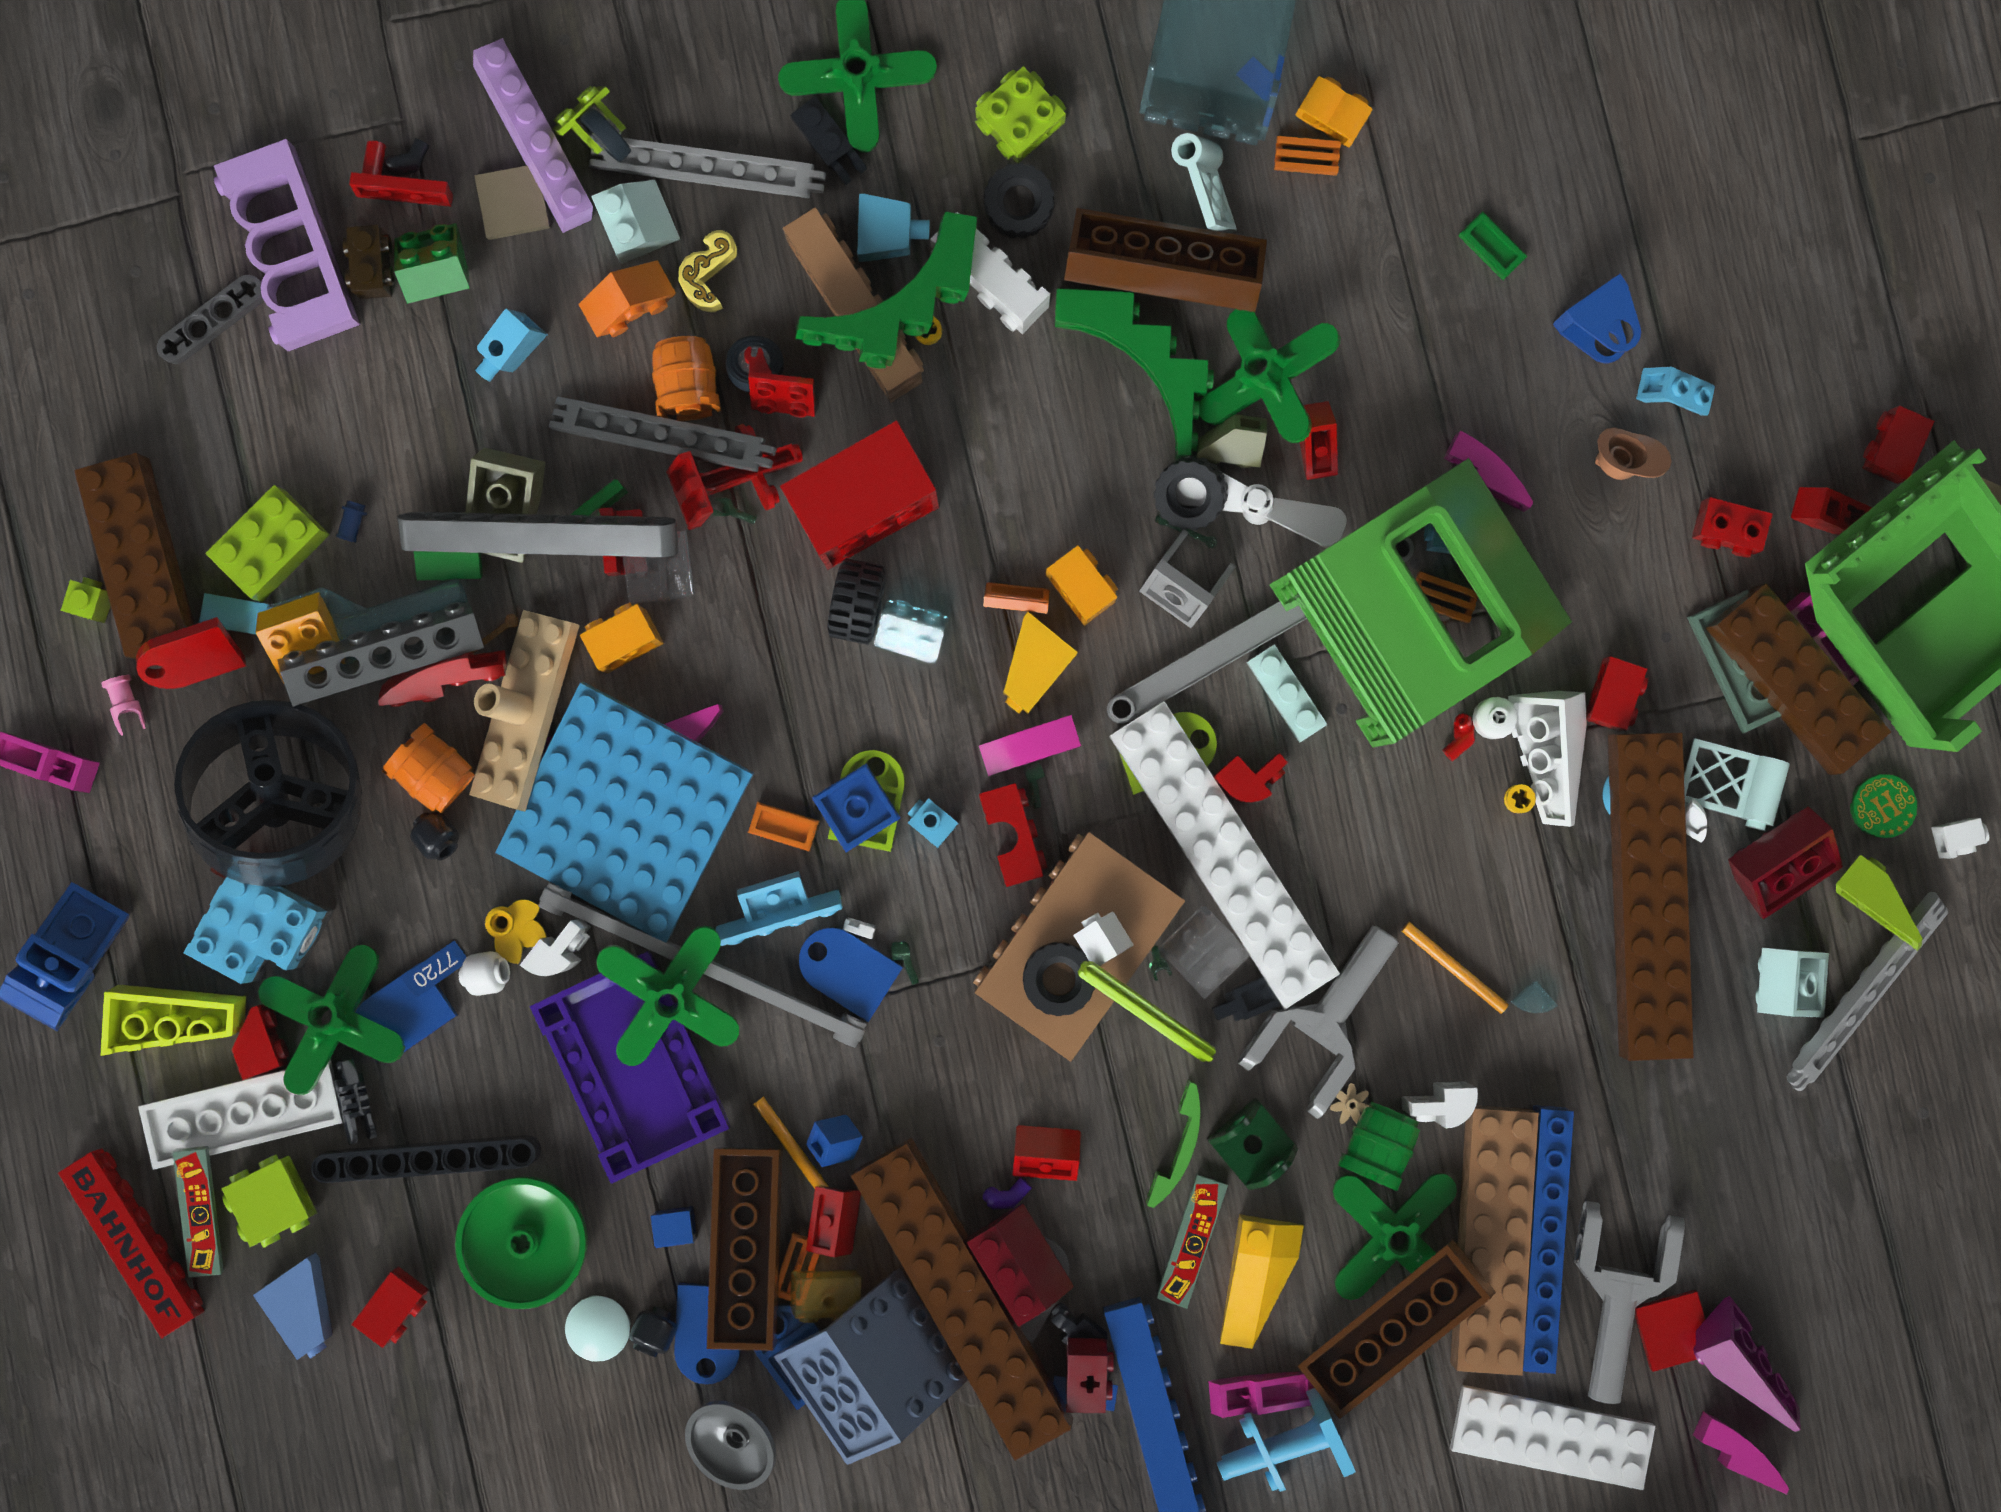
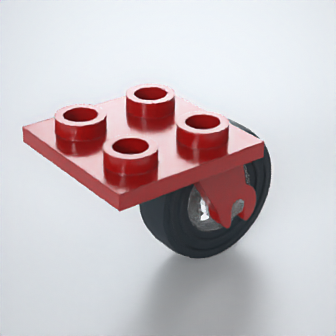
M747 336L739 339L730 347L726 356L728 377L736 387L750 392L752 410H758L765 414L774 412L786 413L799 418L805 416L815 417L814 379L782 375L784 370L783 355L779 347L772 340L763 336Z

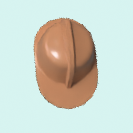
M1609 428L1599 435L1597 441L1599 453L1596 456L1595 464L1600 466L1613 479L1624 480L1634 475L1647 478L1659 477L1669 470L1672 462L1667 448L1661 442L1649 436L1628 432L1623 429Z

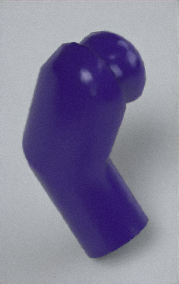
M1020 1177L1008 1191H998L995 1187L987 1188L983 1193V1200L993 1210L1012 1209L1032 1187Z

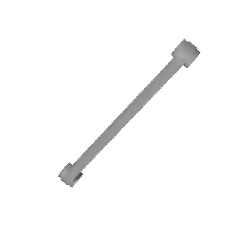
M1409 537L1401 541L1406 548L1405 556L1401 557L1404 563L1414 553V545ZM1280 601L1114 696L1107 705L1108 717L1117 724H1124L1135 719L1163 701L1307 619L1299 606L1286 612ZM1116 701H1124L1129 705L1130 713L1127 717L1118 718L1113 714L1112 706Z
M551 882L544 888L540 896L538 906L550 913L562 916L563 912H566L673 960L681 948L668 941L665 943L618 918L571 898L572 892L566 891ZM714 961L710 963L704 972L709 977L835 1032L833 1035L834 1039L851 1047H857L866 1031L865 1027L867 1024L853 1016L843 1013L841 1018Z

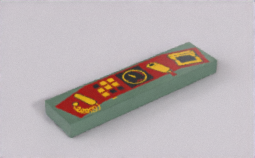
M209 1147L175 1149L173 1151V1160L188 1277L221 1275L224 1268Z
M1196 1174L1158 1288L1157 1299L1186 1309L1188 1308L1228 1184Z

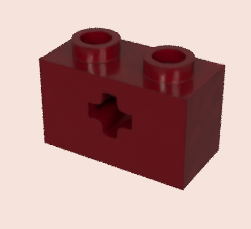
M1067 1338L1066 1413H1106V1400H1112L1113 1393L1112 1380H1107V1372H1113L1114 1365L1113 1352H1107V1339Z

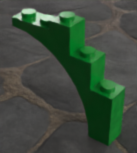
M945 212L940 222L936 244L930 258L917 276L901 291L877 306L850 315L827 318L800 316L795 339L803 340L804 344L811 346H820L822 343L832 344L837 349L843 351H853L855 348L860 349L859 362H866L867 366L877 369L892 366L896 356L898 330H903L905 334L910 336H921L923 333L928 334L933 322L935 297L948 304H956L959 301L964 302L970 286L977 217Z
M1057 289L1055 327L1078 330L1104 339L1131 357L1144 369L1156 385L1169 411L1175 434L1176 460L1191 456V452H1197L1198 433L1192 432L1193 420H1198L1199 401H1194V397L1203 398L1207 393V389L1213 388L1214 370L1208 369V360L1170 358V355L1176 354L1177 337L1171 336V326L1133 324V321H1139L1140 307L1139 302H1134V292Z

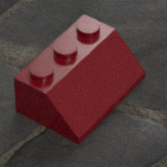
M1809 806L1791 815L1785 822L1773 830L1767 831L1761 838L1746 848L1738 850L1734 856L1728 859L1734 879L1763 920L1843 867L1833 828Z
M1021 1203L968 1236V1246L1018 1327L1046 1311L1074 1287L1024 1203Z

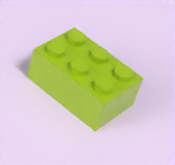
M273 485L205 554L251 599L263 602L330 534L286 490Z

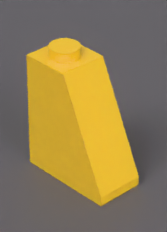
M1029 612L1023 618L1004 688V695L1008 697L1005 703L1018 714L1022 710L1029 714L1078 654L1077 651Z

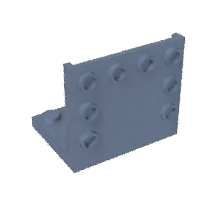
M900 1268L890 1273L827 1328L782 1349L774 1356L847 1465L901 1443L968 1381L928 1309Z

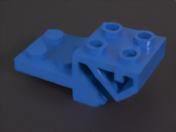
M71 882L35 935H30L17 954L15 960L19 965L6 975L0 988V1000L58 1031L94 979V968L129 919V914Z

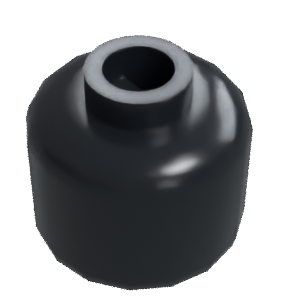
M423 813L414 820L410 839L426 859L441 861L456 851L458 848L459 832L443 813Z
M656 1306L653 1307L651 1312L647 1310L639 1312L629 1334V1339L634 1343L633 1349L657 1358L658 1353H667L677 1331L676 1323L670 1320L672 1313Z

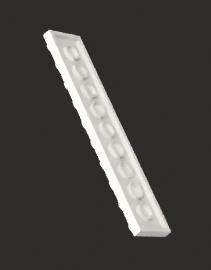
M1165 701L1111 734L1109 737L1283 1008L1287 1009L1340 974Z

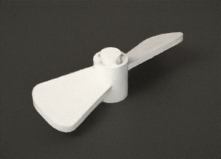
M1224 474L1225 483L1228 485L1226 490L1228 498L1222 511L1243 513L1244 518L1255 525L1264 524L1271 520L1320 546H1331L1342 538L1347 519L1339 508L1273 498L1272 492L1264 485L1254 484L1248 487ZM1185 478L1176 486L1175 495L1182 506L1198 508L1205 502L1206 489L1199 480Z

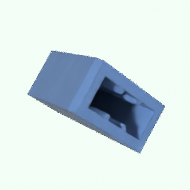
M314 1253L253 1295L297 1360L306 1353L309 1358H312L327 1347L324 1341L333 1335L320 1258Z

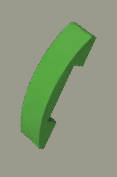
M1189 1079L1177 1109L1179 1113L1189 1117L1169 1174L1155 1172L1145 1201L1147 1206L1152 1208L1162 1202L1178 1184L1189 1165L1196 1146L1200 1126V1100L1196 1083Z

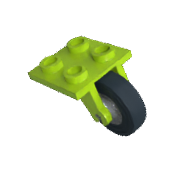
M590 85L576 98L580 103L575 108H565L554 118L553 121L556 125L552 128V131L557 135L563 136L572 129L597 155L605 150L616 161L621 162L631 152L629 145L621 136V132L626 127L601 101L610 92L607 87H591ZM594 105L606 117V119L597 110L591 107ZM579 119L581 120V123L583 124V126H584V127L587 129V131L591 134L590 136H589V135L583 130V128L576 122L577 120H579Z

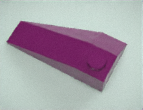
M1730 1296L1724 1298L1696 1330V1346L1693 1348L1696 1359L1701 1365L1705 1364L1713 1376L1792 1431L1801 1430L1800 1408L1781 1375L1779 1373L1772 1374L1767 1351L1763 1345L1757 1347L1748 1333L1752 1331L1753 1327L1747 1317Z

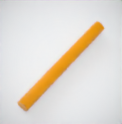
M1410 921L1402 928L1401 932L1496 1011L1502 1014L1507 1009L1509 1004Z
M764 1096L756 1101L753 1105L815 1189V1186L829 1187Z

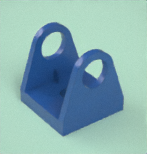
M1621 274L1569 308L1553 323L1560 335L1597 362L1604 364L1617 361L1624 352L1635 347L1641 337V327L1630 290ZM1621 320L1629 323L1633 330V337L1629 343L1626 342ZM1609 333L1616 336L1619 344L1614 343L1610 339ZM1595 339L1616 353L1611 356L1601 355L1595 348Z

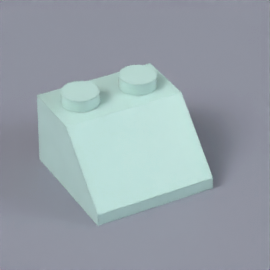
M655 180L623 183L591 196L615 254L622 264L680 240Z
M1762 948V953L1758 960L1760 980L1756 991L1757 1012L1792 1017H1824L1829 953Z

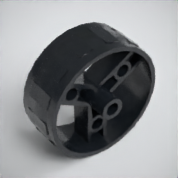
M260 700L230 707L211 717L195 731L184 746L176 765L174 792L178 813L191 845H193L195 851L210 867L223 876L244 884L264 887L289 885L314 876L328 868L343 854L354 838L360 822L362 805L360 777L356 758L354 759L353 752L345 736L332 721L316 710L300 704L292 707L291 702ZM274 736L300 738L320 746L333 755L343 766L349 777V789L344 790L283 774ZM241 743L249 782L196 824L191 818L192 796L200 777L208 766L222 753ZM259 748H265L262 751H255ZM288 794L301 798V801H289ZM254 802L256 808L249 813H244L243 811ZM323 803L320 807H312L314 804ZM292 820L324 829L305 843L279 852L254 853L236 850L238 846L264 825L277 828ZM236 822V824L233 826H226V824Z

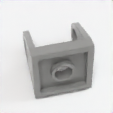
M1183 529L1139 592L1192 628L1236 566L1230 563L1211 591L1207 592L1168 564V561L1189 533Z

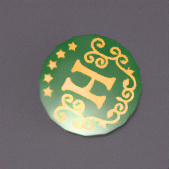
M1878 774L1866 778L1855 788L1852 794L1850 812L1854 823L1862 832L1870 836L1892 838L1903 834L1913 824L1917 815V799L1913 789L1905 780L1894 775Z

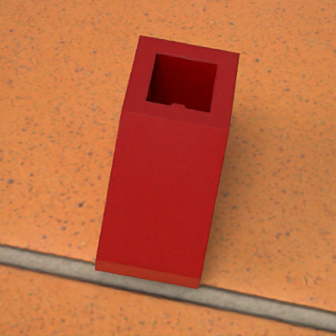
M264 1004L250 1009L232 1048L242 1080L288 1064L286 1058L289 1056L287 1045L283 1039H279L275 1028L278 1025L276 1015L272 1009H268Z

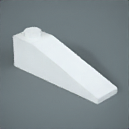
M1548 691L1508 696V700L1514 705L1518 716L1516 728L1512 731L1513 738H1518L1523 753L1520 756L1523 767H1528L1533 782L1531 789L1535 793V802L1542 823L1574 826L1587 726L1585 692Z

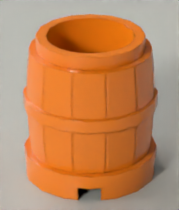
M677 336L659 341L652 352V378L657 396L655 401L657 416L668 418V415H676L677 421H691L712 416V409H715L717 412L721 411L719 395L716 394V369L710 346L706 343V340L697 336Z
M424 723L410 735L412 738L405 744L402 743L383 766L382 772L391 780L395 779L413 799H417L433 812L437 810L442 813L469 785L475 774L471 772L473 768L457 753V750L435 736V731Z

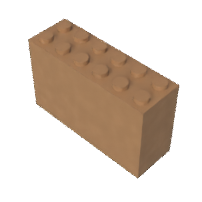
M1086 832L1084 837L1077 834L1067 849L1071 852L1065 863L1061 860L1057 862L1048 875L1053 879L1046 890L1042 887L1038 889L1030 900V903L1034 905L1027 916L1023 913L1020 914L1011 927L1015 934L1009 942L1004 939L1001 941L992 954V957L996 959L990 969L984 965L973 982L977 985L974 992L976 995L1070 1062L1074 1059L1114 1000L1095 988L1090 1001L1081 1010L1074 1012V1014L1055 1016L1043 1013L1030 1002L1023 986L1024 967L1030 956L1040 947L1054 942L1069 943L1082 950L1074 937V934L1084 929L1081 922L1096 913L1103 917L1113 911L1134 946L1100 967L1126 985L1185 902L1184 899L1090 832ZM1065 963L1051 964L1044 971L1043 985L1053 995H1065L1075 985V973Z

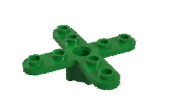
M839 0L836 4V19L840 58L788 63L781 68L778 74L780 88L786 94L792 96L843 92L849 143L854 150L866 153L872 151L877 146L880 136L875 89L928 83L936 75L937 64L932 54L921 50L872 55L868 8L865 0ZM856 63L865 66V69L858 74L848 71L850 66Z
M1235 309L1230 313L1226 326L1242 358L1241 368L1236 371L1235 377L1201 399L1199 403V416L1210 425H1218L1262 398L1280 435L1290 443L1304 441L1311 432L1312 423L1291 379L1333 354L1340 345L1341 337L1339 331L1329 323H1320L1277 350L1273 347L1255 312Z
M709 926L695 928L664 973L618 945L606 946L599 952L597 956L599 972L644 1001L616 1045L617 1057L623 1064L628 1066L641 1064L648 1057L672 1020H676L718 1046H728L737 1040L739 1035L737 1020L726 1011L692 991L720 949V936L714 928ZM665 994H672L677 998V1002L671 1006H666L659 1001V998Z
M357 945L350 949L325 997L278 976L269 977L260 985L258 991L259 999L266 1007L308 1026L283 1076L284 1085L291 1093L305 1095L315 1088L339 1042L383 1063H394L403 1055L405 1043L402 1036L355 1013L379 965V956L371 947ZM331 1010V1020L326 1025H323V1014Z
M1443 1173L1432 1174L1395 1213L1359 1178L1353 1175H1343L1335 1181L1332 1189L1334 1199L1372 1236L1335 1276V1289L1339 1295L1348 1300L1359 1299L1396 1260L1412 1273L1436 1254L1419 1236L1456 1197L1457 1187L1451 1177ZM1397 1231H1404L1406 1235L1404 1243L1400 1246H1392L1390 1243L1391 1236Z

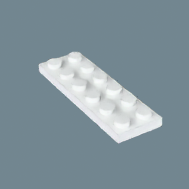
M331 1059L315 1088L305 1095L293 1094L286 1089L283 1081L286 1070L138 1106L153 1170L174 1165L173 1151L175 1149L208 1146L209 1155L211 1156L343 1123L334 1086V1080L336 1079Z
M1462 1384L1450 1449L1453 1452L1643 1490L1655 1425L1649 1422Z

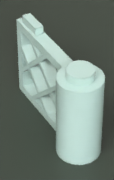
M1181 134L1172 144V157L1179 165L1188 168L1207 228L1224 233L1237 231L1217 171L1223 161L1221 147L1213 141L1194 134Z
M1694 738L1684 771L1685 807L1693 798L1686 796L1689 782L1701 777L1710 793L1700 799H1694L1703 808L1747 820L1745 826L1765 831L1766 826H1773L1790 763ZM1699 747L1711 750L1718 763L1702 771L1696 761ZM1719 753L1727 754L1730 756L1725 759H1722ZM1734 757L1749 760L1746 773L1736 779L1733 778L1725 762ZM1721 766L1730 782L1714 791L1705 773ZM1693 767H1695L1698 774L1691 777ZM1744 779L1740 790L1737 782ZM1732 785L1739 796L1736 809L1723 806L1717 793ZM1712 796L1716 804L1704 800Z

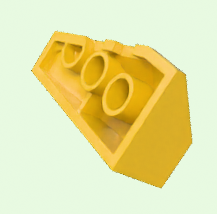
M1239 1214L1220 1344L1253 1348L1299 1258L1303 1224Z

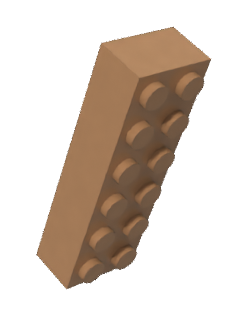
M815 207L783 227L790 248L834 316L854 314L883 302L879 294L873 297L870 293L872 291L871 282L861 267L858 269L854 268L853 254L845 241L842 240L838 243L836 240L838 238L835 232L836 228L826 213L820 215ZM898 330L896 356L892 366H886L882 369L867 366L890 403L923 383L921 375L924 371L923 363L914 349L908 351L905 347L907 345L906 337L902 330ZM855 348L860 355V349Z

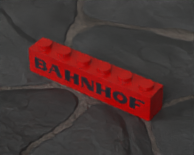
M103 1148L91 1151L58 1172V1175L162 1339L205 1312L202 1308V1299L198 1292L191 1289L185 1281V1272L182 1266L170 1257L167 1252L168 1245L165 1239L160 1234H156L150 1225L151 1218L148 1212L143 1207H139L133 1198L134 1191L128 1181L122 1179L116 1171L117 1164L112 1155L105 1152Z

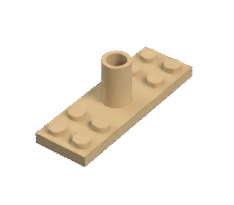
M523 610L507 663L506 676L503 677L501 686L484 684L475 694L474 706L476 711L482 716L490 717L491 722L469 795L516 810L526 811L580 625Z

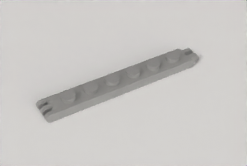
M629 138L623 139L629 145L631 152L621 162L616 161L602 147H600L602 151L598 155L592 149L590 153L593 156L603 157L602 160H589V167L593 169L810 198L811 192L823 193L824 185L812 183V180L825 181L826 178L825 172L815 171L814 165L810 163Z
M1929 892L1910 915L1923 938L1922 946L1948 914L1947 907L1935 892ZM1896 935L1882 946L1880 954L1870 966H1867L1862 971L1857 983L1842 996L1837 1008L1822 1021L1818 1032L1801 1048L1800 1054L1792 1064V1070L1787 1075V1081L1795 1090L1802 1091L1809 1083H1813L1915 956L1918 952L1916 949Z

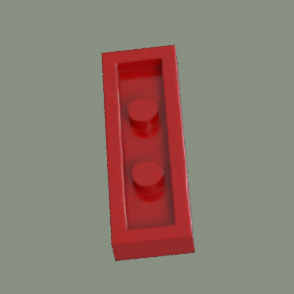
M379 141L367 142L362 173L351 172L349 185L356 197L452 207L453 193L445 181L382 175L386 145Z

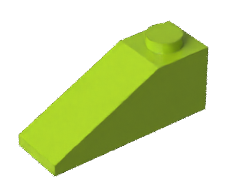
M1860 855L1836 883V893L1918 951L1922 946L1923 938L1889 875L1884 872L1886 867L1872 857L1866 859Z

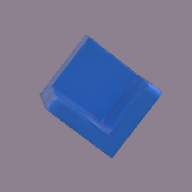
M841 1115L815 1121L806 1145L821 1167L854 1159L863 1136L847 1115Z
M693 1206L655 1211L651 1215L654 1246L656 1248L691 1244L696 1241L697 1231Z

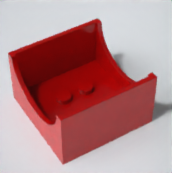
M897 420L780 485L827 570L842 563L845 558H851L939 508L936 489Z

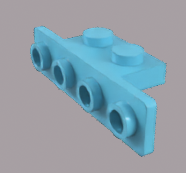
M799 871L738 889L737 896L745 918L718 925L716 931L720 936L721 946L726 944L736 945L746 938L756 935L765 936L785 926H798L808 919L818 916H831L843 908L839 890H833L808 898Z

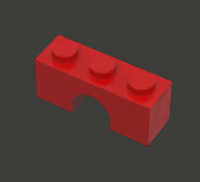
M1014 783L980 793L979 797L987 824L1006 822L1012 825L1017 832L1018 840L1014 849L997 856L1006 887L1043 877L1042 870L1047 868L1043 851H1036L1033 839L1037 838L1038 834L1034 820H1027L1023 808L1028 807L1029 803L1024 788L1017 789V785Z

